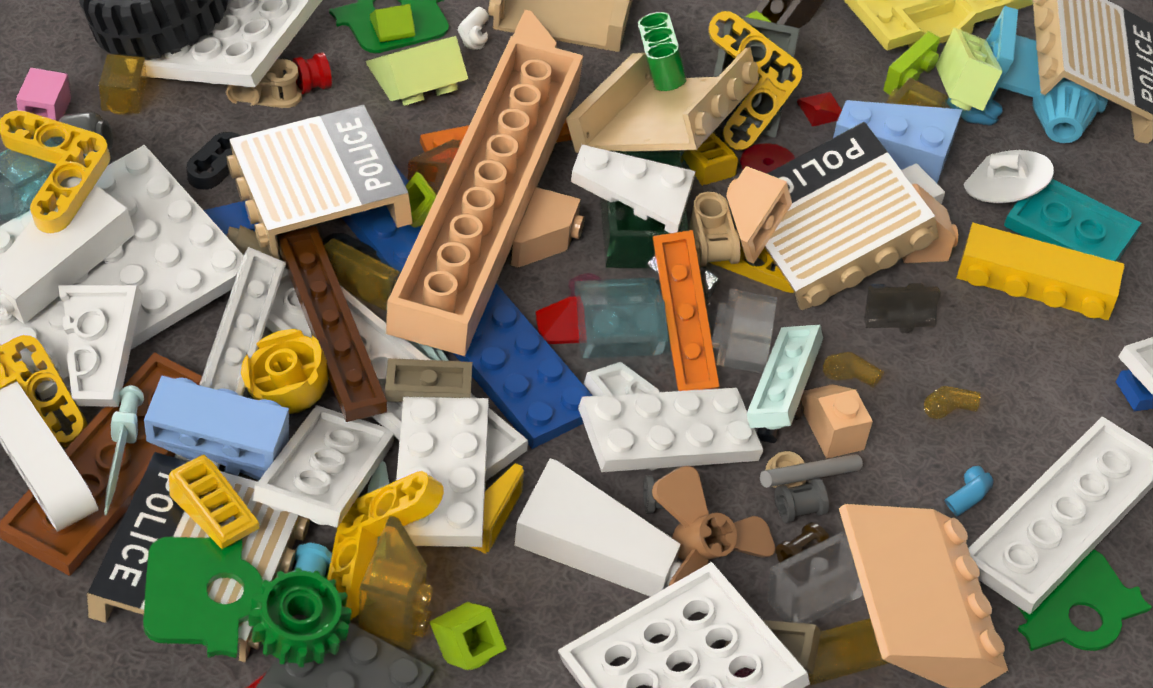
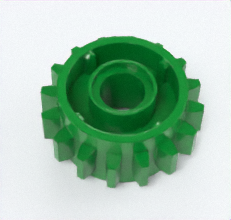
M296 568L295 571L288 573L277 572V578L272 582L267 580L262 582L261 593L253 594L252 610H249L248 626L253 627V642H262L264 645L263 654L265 656L272 654L279 659V664L282 665L290 662L297 663L299 667H304L305 663L316 661L318 664L323 663L324 656L328 652L334 655L338 653L340 640L346 641L348 637V624H350L352 610L346 607L348 597L346 592L339 593L337 591V581L334 579L327 580L317 570L313 573ZM300 614L308 617V619L298 620L292 616Z

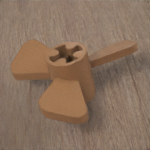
M691 466L677 468L654 484L652 488L653 498L680 522L674 530L672 539L681 544L678 557L683 560V563L671 578L669 586L708 564V560L726 556L733 550L762 558L774 554L775 544L770 529L762 518L752 516L733 523L729 517L722 513H708L700 477L695 468Z

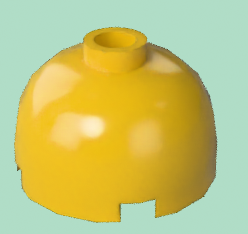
M289 329L270 334L256 343L258 350L251 358H249L248 354L245 356L242 363L241 376L250 395L255 400H272L282 407L289 408V414L299 413L310 408L321 398L327 387L329 374L325 354L318 340L314 336L312 338L304 336L301 330Z

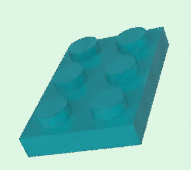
M1054 179L1037 194L1019 200L1007 215L1004 227L1024 237L1118 262L1141 226V222Z

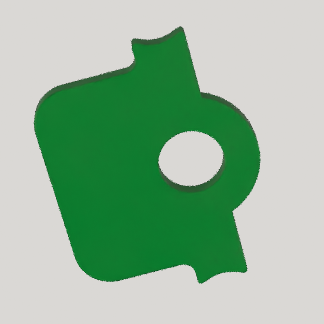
M358 0L357 3L329 9V14L336 20V26L345 25L350 27L361 48L370 53H382L441 38L447 34L449 27L448 21L437 5L438 2L444 0H398L401 5H411L415 36L385 42L379 41L370 20V14L377 10L373 6L376 0Z
M163 537L156 540L150 546L143 616L144 632L149 639L163 644H202L207 647L208 658L217 655L237 658L239 624L249 619V610H252L253 594L261 593V584L263 582L258 570L247 561L242 560V538L223 549L210 537ZM231 578L241 584L244 592L237 601L230 604H220L209 597L207 589L217 579Z
M1093 549L1030 615L1019 608L1027 623L1020 625L1018 631L1027 639L1030 651L1060 641H1064L1078 649L1096 651L1107 648L1116 641L1122 628V620L1149 612L1152 606L1143 599L1138 586L1126 588L1106 558L1100 552ZM1077 605L1089 606L1098 612L1102 625L1098 630L1092 632L1080 630L1071 623L1069 610Z

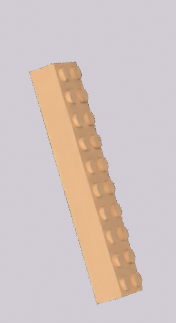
M511 36L387 301L386 334L458 355H466L535 188L538 186L578 92L583 55Z

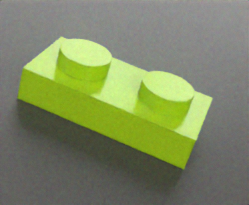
M928 31L892 63L888 69L883 91L895 98L904 89L911 90L923 71L929 73L939 59V54L936 51L940 37Z

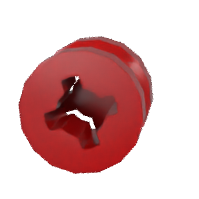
M323 52L314 54L310 59H304L303 57L293 58L292 61L298 67L296 84L301 89V94L310 93L312 88L316 87L322 90L332 87L330 65Z

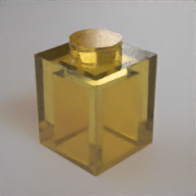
M107 54L99 82L102 111H111L115 114L140 113L147 86L145 57Z

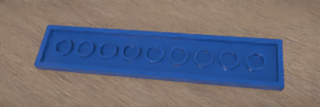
M396 167L404 185L406 186V184L409 181ZM386 205L341 217L361 242L375 249L376 255L381 259L380 265L382 268L383 263L386 267L389 266V275L398 280L423 225L416 228L411 225L397 228ZM495 284L466 355L453 354L459 361L472 362V377L512 426L528 440V445L533 449L584 424L578 407L582 397L593 395L502 289Z

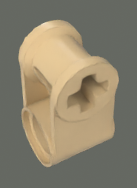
M277 59L256 87L228 85L226 95L235 104H237V101L251 103V106L262 105L278 108L296 106L302 99L301 89L296 85L298 67L291 60ZM282 91H283V97H284L283 99L280 97V93H281Z
M716 192L699 194L693 203L689 231L693 230L699 267L706 266L707 262L729 260L731 264L739 263L740 240L738 232L734 228L726 198Z

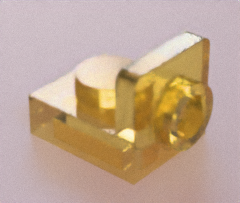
M909 78L901 89L895 88L892 91L887 103L945 108L948 96Z

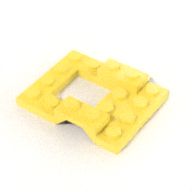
M844 0L886 51L904 45L911 47L928 31L940 37L939 44L948 41L954 27L972 34L975 23L999 16L1004 6L1021 9L1031 6L1033 3L1032 0Z

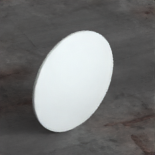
M1027 150L1003 151L987 156L966 180L964 188L970 196L984 202L1008 203L1019 201L1043 190L1051 182L1054 168L1047 157L1037 152Z

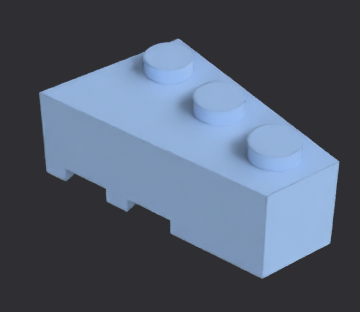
M846 100L837 121L833 138L865 121L900 170L917 163L938 183L963 109Z
M161 375L144 418L147 442L190 460L206 455L210 460L226 466L224 470L226 473L238 476L240 472L257 480H260L289 442V408L282 407L272 400L262 399L259 401L239 396L236 392L229 389L221 388L216 390L197 385L187 378L173 379Z

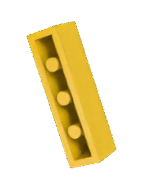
M972 222L956 278L968 281L974 286H986L1004 291L1013 297L1022 296L1044 302L1049 307H1062L1080 312L1089 318L1109 320L1118 298L1124 264Z

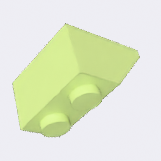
M456 36L366 61V64L390 101L402 99L403 106L425 100L423 92L435 89L437 95L458 90L457 82L468 79Z

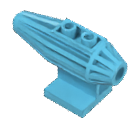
M1004 6L986 39L1003 71L989 99H993L999 87L1033 97V110L1046 135L1051 140L1059 143L1076 141L1081 137L1088 125L1091 124L1097 112L1102 113L1108 99L1066 78L1058 82L1046 95L1041 94L1036 40L1016 35L1018 9Z

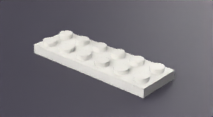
M1101 417L968 548L971 558L976 562L980 571L978 580L1030 615L1152 489L1153 448L1106 418Z

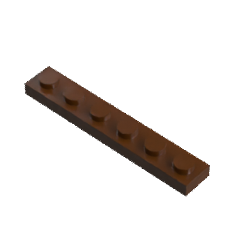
M316 226L277 234L280 254L283 261L286 262L287 272L311 334L318 340L327 359L328 377L345 421L350 422L387 413V400Z

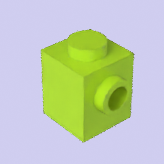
M466 602L429 622L443 658L448 664L465 670H472L483 666L490 658L506 650L499 628L489 607Z

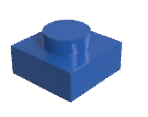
M1130 370L1121 371L1116 383L1133 411L1153 409V395Z

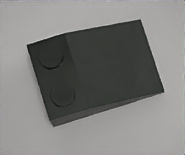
M739 16L794 58L800 28ZM728 19L724 24L722 38L725 35H730L734 38L736 43L731 47L738 51L742 40L750 34L743 30L741 36L737 35L732 30L734 23ZM758 41L749 42L745 46V48H751L754 62L761 61L766 55L765 46ZM719 48L713 77H718L735 59L722 48ZM773 52L769 62L760 69L768 73L771 66L779 73L777 81L783 83L785 80H789L792 66L787 64L785 68L779 67L774 63L779 56ZM765 93L755 95L752 99L753 110L758 114L769 113L773 108L772 98ZM747 95L722 121V123L719 126L725 127L728 120L738 109V107L741 105V103L744 101ZM783 105L760 135L776 138ZM743 109L740 115L746 117V120L739 128L734 125L731 128L747 131L752 123L759 128L762 122L751 118L746 110Z

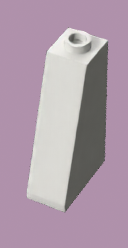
M69 177L63 180L60 186L65 188L75 187L82 179ZM95 185L65 229L56 233H44L38 230L32 218L0 260V312L5 316L12 314L23 324L27 323L60 296L58 285H73L135 234L128 208Z
M551 458L517 521L514 546L650 597L664 590L667 586L669 587L671 578L682 564L677 562L680 543L559 461Z

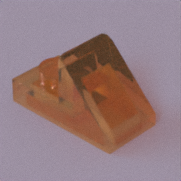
M452 139L410 159L408 162V181L411 180L416 172H419L437 195L460 147V140Z

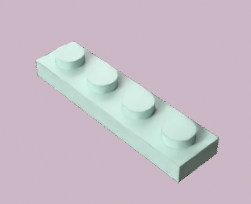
M820 325L781 327L747 411L750 428L765 427L775 430L784 426H791L823 340Z

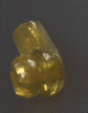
M852 352L832 354L823 363V372L829 379L839 381L857 378L872 388L878 384L884 374L883 370Z
M941 386L926 397L924 401L925 413L931 418L941 419L956 408L977 412L980 392Z

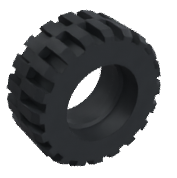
M79 0V3L96 42L103 50L122 59L128 56L132 60H142L143 57H150L151 59L161 58L162 54L169 52L174 54L180 52L181 48L187 45L192 46L199 42L200 37L209 35L214 30L215 23L219 24L227 9L228 0Z

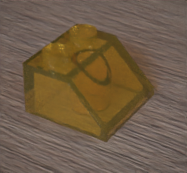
M389 515L360 585L359 627L392 646L411 651L416 636L424 638L431 618V611H428L427 608L430 603L433 586L426 584L427 564L397 517Z

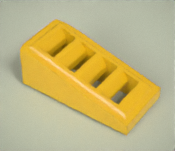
M713 132L697 150H678L690 169L695 171V176L702 186L736 175L738 158Z
M201 455L169 473L170 497L221 549L259 529V521L220 470L206 455ZM210 492V494L206 495L205 497L201 499L199 498L200 496ZM220 505H223V507H221V508L215 510L214 512H212V513L209 512V511H211V510H213V509L219 507ZM232 516L236 518V520L223 527L219 525V523Z
M515 463L485 491L482 547L471 548L483 553H489L522 494L523 466Z

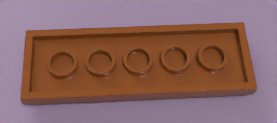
M154 352L123 386L124 388L133 385L140 388L144 395V402L138 406L136 414L138 421L137 440L135 443L125 444L116 489L107 515H105L106 490L117 444L111 438V420L113 414L119 412L121 402H119V407L105 406L65 449V453L88 486L99 510L57 532L29 489L0 521V539L71 576L127 511L154 452L171 457L175 456V453L146 441L144 418L161 375L173 379L187 378L197 385L200 384L202 376Z

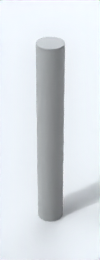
M854 454L764 470L760 474V482L764 487L768 488L854 472L862 468L863 462L859 455Z

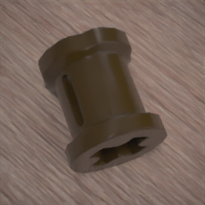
M813 522L806 524L802 528L801 534L790 542H781L775 549L778 562L796 578L806 574L808 566L817 559L828 558L834 551L833 543L828 533L822 526Z

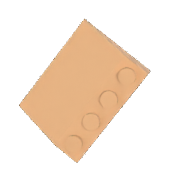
M845 504L839 508L883 660L947 688H980L1008 671L1003 656L1005 647L1002 639L995 632L990 616L992 607L982 592L978 580L980 571L976 562L970 556L966 543L968 535L960 521L934 509Z

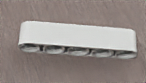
M16 381L0 389V444L55 530L58 532L98 511L95 499L85 481L19 383Z

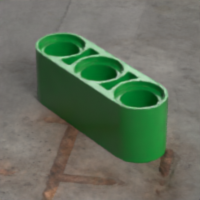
M656 12L642 17L638 21V26L654 88L659 91H670L681 87L686 82V75L669 14Z

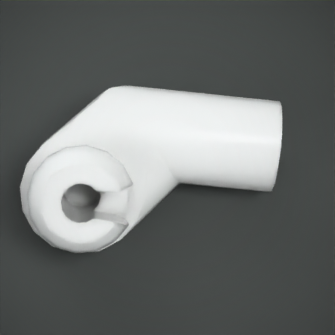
M476 7L458 26V32L464 45L472 50L483 48L488 40L487 32L482 34L481 29L489 20V15L481 7Z

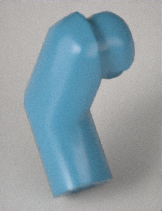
M948 98L947 105L951 109H961L950 102L951 98ZM989 99L983 111L974 107L970 111L963 109L960 117L968 123L990 126L999 121L998 116L1002 114L1003 108L995 100Z
M973 466L968 469L964 474L966 485L944 500L947 507L956 517L979 503L993 486L992 476L990 473H985L984 469L980 466Z

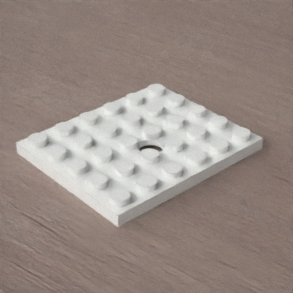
M145 145L106 167L95 185L128 208L135 234L73 285L138 286L143 294L131 349L230 291L233 288L244 255ZM31 209L0 226V260L33 218ZM60 296L25 324L12 314L5 316L0 312V346L21 335H30L36 338L48 352L66 386L70 387L67 361L69 346L67 334L63 328L62 317L65 314L63 301L60 299ZM27 348L21 350L22 358L19 361L22 360L32 374L40 371L32 360L31 355L33 352H30ZM45 381L38 385L35 392L43 401L57 394L58 387L53 381Z

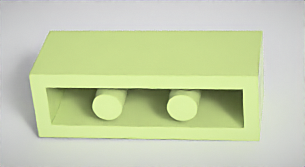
M955 27L935 65L949 98H951L950 102L968 111L972 107L981 111L984 110L1003 72L986 40Z

